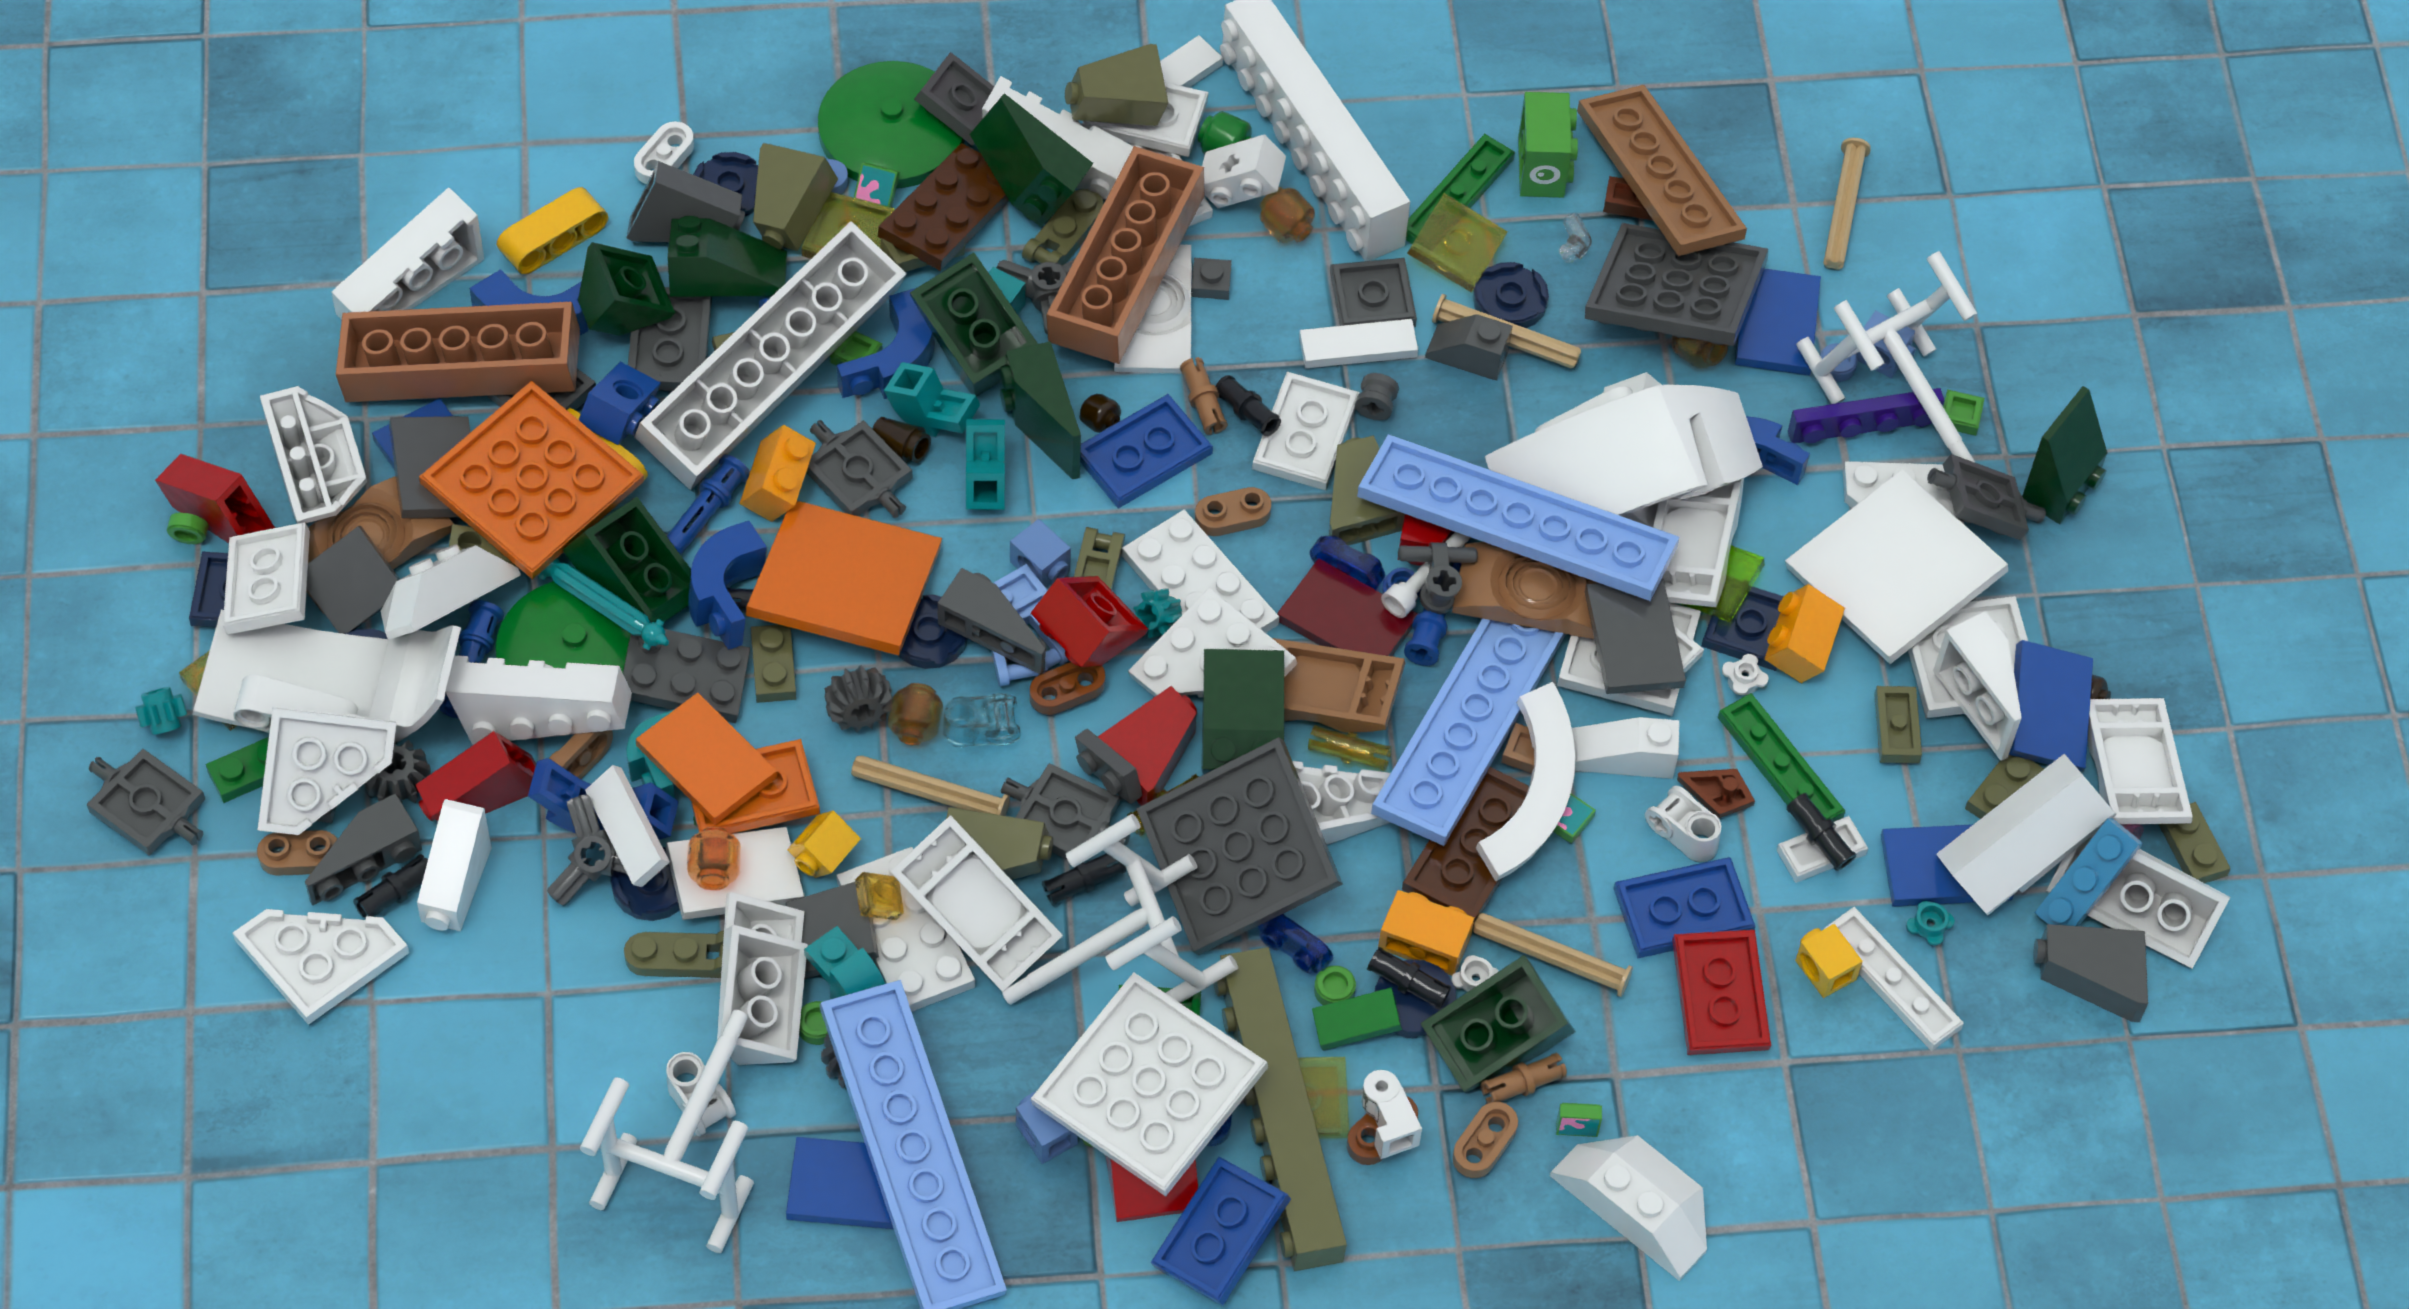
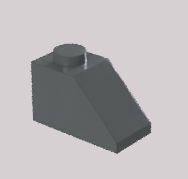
M1478 314L1438 324L1426 351L1425 358L1497 381L1509 352L1513 326Z

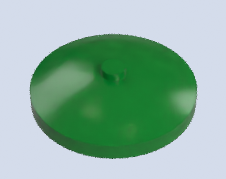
M876 62L848 72L838 79L827 91L818 113L819 141L826 157L843 163L847 168L848 177L855 181H858L861 164L867 162L900 171L897 188L919 185L961 143L964 144L965 139L957 135L951 128L914 100L935 71L909 62Z
M553 581L527 593L506 614L496 639V658L505 659V665L528 666L529 660L545 661V664L554 668L564 669L567 663L620 666L623 673L630 633Z

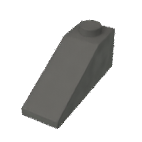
M961 568L938 602V624L1042 675L1045 670L1046 648L996 584L992 583L983 574L971 573Z

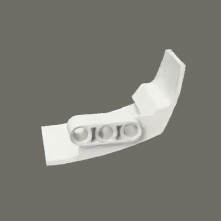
M1656 385L1635 393L1632 392L1630 387L1626 386L1613 388L1540 425L1535 430V433L1485 456L1488 468L1491 471L1619 516L1627 515L1675 496L1680 500L1706 494L1716 488L1737 482L1763 467L1739 394L1730 390L1698 385Z
M221 609L192 715L267 733L270 731L272 707L395 721L397 723L395 741L399 742L428 722L443 703L461 627L452 625L433 632L417 630L389 640L314 630L288 624L227 635L223 628L224 610Z

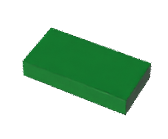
M1392 987L1312 1008L1320 1047L1323 1051L1402 1030Z

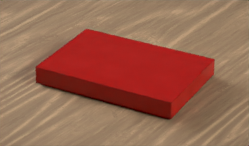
M1755 930L1674 934L1672 942L1687 1055L1769 1050L1771 1040Z

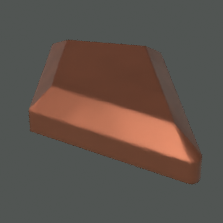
M1738 769L1678 773V782L1718 818L1754 806L1755 800Z

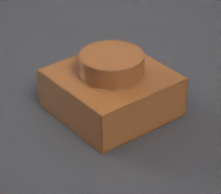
M1515 723L1502 755L1501 763L1532 773L1534 769V748H1532L1528 727Z

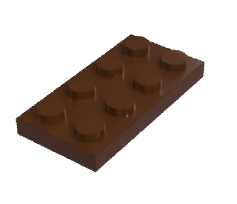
M961 143L879 225L877 237L892 243L895 247L918 257L919 260L941 271L964 247V244H967L1009 199L981 153Z
M1489 767L1446 844L1442 846L1434 841H1428L1403 881L1402 891L1406 893H1419L1429 901L1444 907L1453 906L1460 908L1467 915L1475 917V924L1477 917L1483 912L1503 879L1494 880L1476 850V846L1479 841L1491 836L1502 828L1515 815L1526 797L1529 786Z

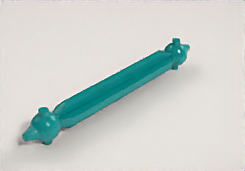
M556 558L539 573L538 577L545 580L546 577L552 576L554 583L632 635L642 636L644 641L643 648L650 650L651 646H667L669 644L665 629L663 628L664 621L657 619L656 622L650 623L647 615L570 564L560 563L559 558Z

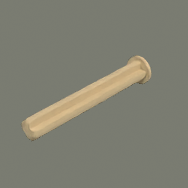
M1847 138L1841 144L1844 159L1823 262L1824 266L1828 269L1840 270L1845 262L1864 157H1867L1871 151L1870 144L1860 138Z
M1442 294L1439 298L1432 318L1433 323H1437L1438 320L1449 322L1478 314L1513 326L1510 347L1570 369L1574 368L1579 361L1581 354L1579 347L1447 300V295Z
M856 756L852 766L851 774L854 777L955 808L1006 816L1010 796L1004 794L1002 798L865 756Z
M1485 913L1479 914L1474 924L1473 932L1475 934L1618 990L1617 996L1622 997L1633 971V967L1630 965L1627 969L1618 967Z

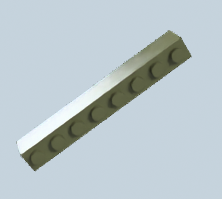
M1269 947L1220 955V960L1231 955L1238 965V970L1214 983L1216 995L1223 996L1226 1008L1222 1009L1226 1033L1233 1032L1234 1040L1268 1063V1069L1244 1097L1243 1102L1246 1107L1252 1106L1254 1119L1250 1120L1251 1133L1254 1143H1261L1264 1156L1260 1157V1167L1265 1182L1271 1181L1272 1186L1287 1193L1291 1198L1279 1217L1284 1231L1279 1233L1283 1257L1291 1258L1294 1271L1342 1263L1347 1243Z

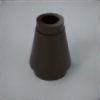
M880 417L872 428L904 462L913 461L918 463L924 459L930 449L931 437L926 434L923 427Z

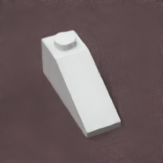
M1637 717L1572 728L1575 745V771L1673 779L1679 755V720Z

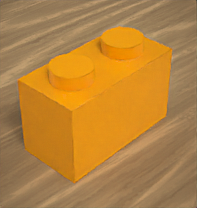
M784 424L762 439L739 504L770 522H773L795 507L816 443Z
M1810 584L1794 592H1788L1778 606L1780 614L1776 626L1768 636L1767 642L1769 647L1764 660L1800 683L1824 672L1845 607Z
M1397 890L1380 930L1378 947L1404 959L1425 960L1439 966L1445 973L1452 976L1457 972L1470 941L1475 917L1467 915L1460 908L1453 906L1444 907L1433 903L1419 893H1406Z

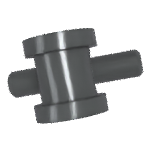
M1430 542L1429 546H1400L1398 549L1400 561L1428 562L1429 573L1419 595L1422 606L1427 611L1437 614L1448 612L1453 607L1454 599L1462 587L1461 575L1456 569L1449 566V563H1475L1478 557L1477 549L1475 547H1448L1447 543Z

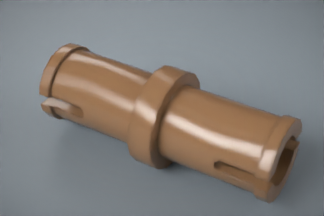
M1196 357L1195 362L1197 365L1195 366L1193 358H1190L1180 365V371L1190 391L1188 395L1190 405L1197 409L1205 434H1212L1211 427H1213L1215 434L1220 433L1226 429L1228 423L1217 400L1219 397L1218 389L1215 385L1211 384L1203 359Z
M1553 1053L1528 1065L1522 1062L1514 1065L1512 1071L1482 1081V1094L1484 1096L1490 1093L1491 1096L1485 1099L1487 1103L1502 1102L1519 1094L1528 1096L1535 1093V1088L1565 1078L1567 1075L1566 1066L1564 1063L1557 1066V1062L1562 1060L1558 1053Z

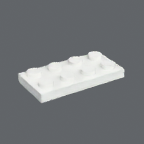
M1182 510L1122 547V557L1151 590L1156 591L1168 588L1169 596L1181 600L1182 615L1210 587L1265 633L1279 625V616L1185 510Z
M912 847L842 872L836 876L838 886L863 880L866 883L879 957L873 959L886 984L901 980L912 1012L975 988V978L959 945L890 872L913 850Z

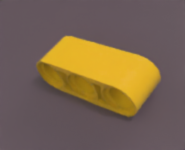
M577 187L505 229L499 236L496 245L519 273L529 274L596 235L605 227L609 216L585 188Z

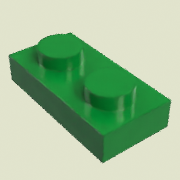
M269 737L205 764L207 772L223 803L263 786Z

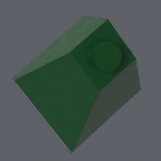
M594 242L588 246L578 302L590 330L621 336L672 318L675 311L652 256Z

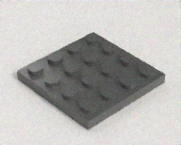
M1622 223L1585 306V319L1598 321L1602 324L1632 327L1640 331L1671 334L1678 338H1693L1709 341L1717 345L1726 344L1734 346L1766 266L1768 248L1732 242L1678 256L1660 229Z
M1279 737L1136 808L1160 870L1165 869L1188 854L1194 858L1197 864V869L1167 886L1191 948L1197 955L1207 952L1343 885L1286 744Z

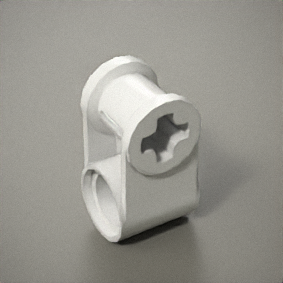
M1677 785L1673 786L1668 791V797L1657 807L1652 806L1646 810L1645 819L1649 826L1658 835L1666 838L1682 851L1689 859L1696 862H1706L1717 854L1722 827L1720 819L1697 802L1684 788ZM1701 834L1709 838H1699L1695 835Z
M690 1052L675 1054L669 1060L666 1069L668 1091L682 1113L705 1067L702 1060L696 1054ZM683 1073H690L695 1076L689 1082H681L676 1079L677 1076ZM720 1084L717 1085L695 1131V1134L699 1137L706 1133L707 1127L724 1117L731 1119L736 1116L734 1105Z

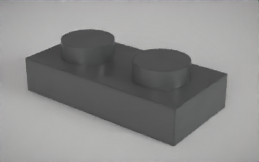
M1085 729L1075 736L1079 752L1076 758L1085 773L1088 775L1094 774L1102 781L1105 788L1112 795H1120L1129 804L1143 796L1137 770L1132 764L1089 729Z

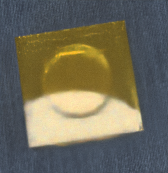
M862 872L855 879L860 916L897 920L904 913L900 883L894 876Z

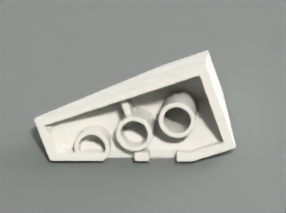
M1293 761L1327 845L1391 823L1371 814L1372 804L1391 773L1363 769L1359 773L1337 771V766L1324 765L1322 769L1303 767V762Z

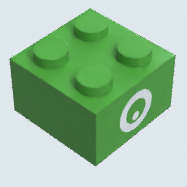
M1524 93L1518 133L1520 196L1564 198L1566 183H1573L1574 161L1577 160L1578 139L1573 138L1572 131L1576 130L1577 110L1576 108H1570L1569 93Z

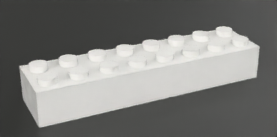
M1235 0L1225 4L1224 21L1221 23L1223 43L1220 45L1223 60L1227 65L1233 66L1242 88L1245 91H1250L1261 116L1269 119L1273 125L1277 140L1281 144H1286L1291 152L1296 168L1305 172L1309 178L1313 193L1317 197H1322L1327 205L1332 221L1335 224L1341 225L1346 233L1351 249L1358 251L1364 261H1371L1404 247L1410 200L1272 0Z
M850 221L640 422L634 438L689 490L693 489L719 463L720 458L724 454H729L889 299L890 295H893L899 289L907 273Z

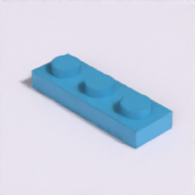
M2107 818L2034 913L2047 924L2079 926L2143 843L2116 820Z

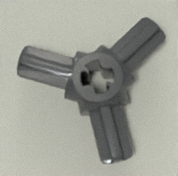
M1075 258L1063 266L1059 263L1044 262L1035 265L1033 269L1007 260L999 261L997 269L1026 283L1025 296L1031 298L1035 308L1041 311L1044 331L1048 334L1046 314Z
M589 795L577 796L567 801V807L577 838L571 840L574 851L568 856L571 863L547 890L549 895L561 905H566L589 879L596 882L601 875L612 877L614 871L627 874L606 831L600 830ZM596 843H599L601 845L599 851H605L604 860H596L593 866L589 863L592 858H586L587 849H594Z

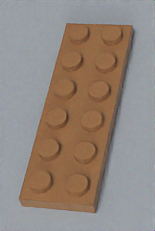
M1645 85L1579 100L1577 112L1678 256L1745 239L1746 226Z

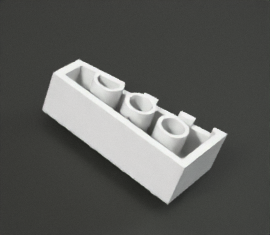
M1000 76L982 108V118L1005 93L1093 162V165L1077 186V189H1089V191L1101 195L1102 199H1107L1134 146L1096 126H1092L1088 130L1078 120H1073L1072 113L1064 109L1059 114L1040 104L1041 97L1030 91L1026 96L1010 88L1012 85L1011 81Z
M448 187L331 292L336 315L342 320V313L413 309L484 260L478 215Z
M455 655L446 688V694L472 745L493 731L512 741L625 729L632 694L620 666L567 663L564 669L554 668L545 664V661L529 660L528 666L505 665V659L488 658L487 664L470 663L468 656Z

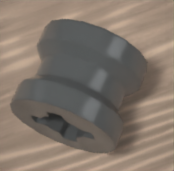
M1381 373L1365 375L1361 383L1362 392L1357 396L1355 408L1366 418L1386 420L1391 416L1394 407L1392 401L1397 397L1399 391L1398 383L1391 377Z

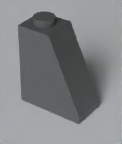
M658 161L630 216L626 239L640 242H669L671 219H680L684 216L710 218L739 230L745 216V212L740 210L742 194Z
M2047 924L2042 938L2035 940L2033 950L2034 963L2040 964L2041 980L2131 1022H2140L2148 1005L2145 931Z

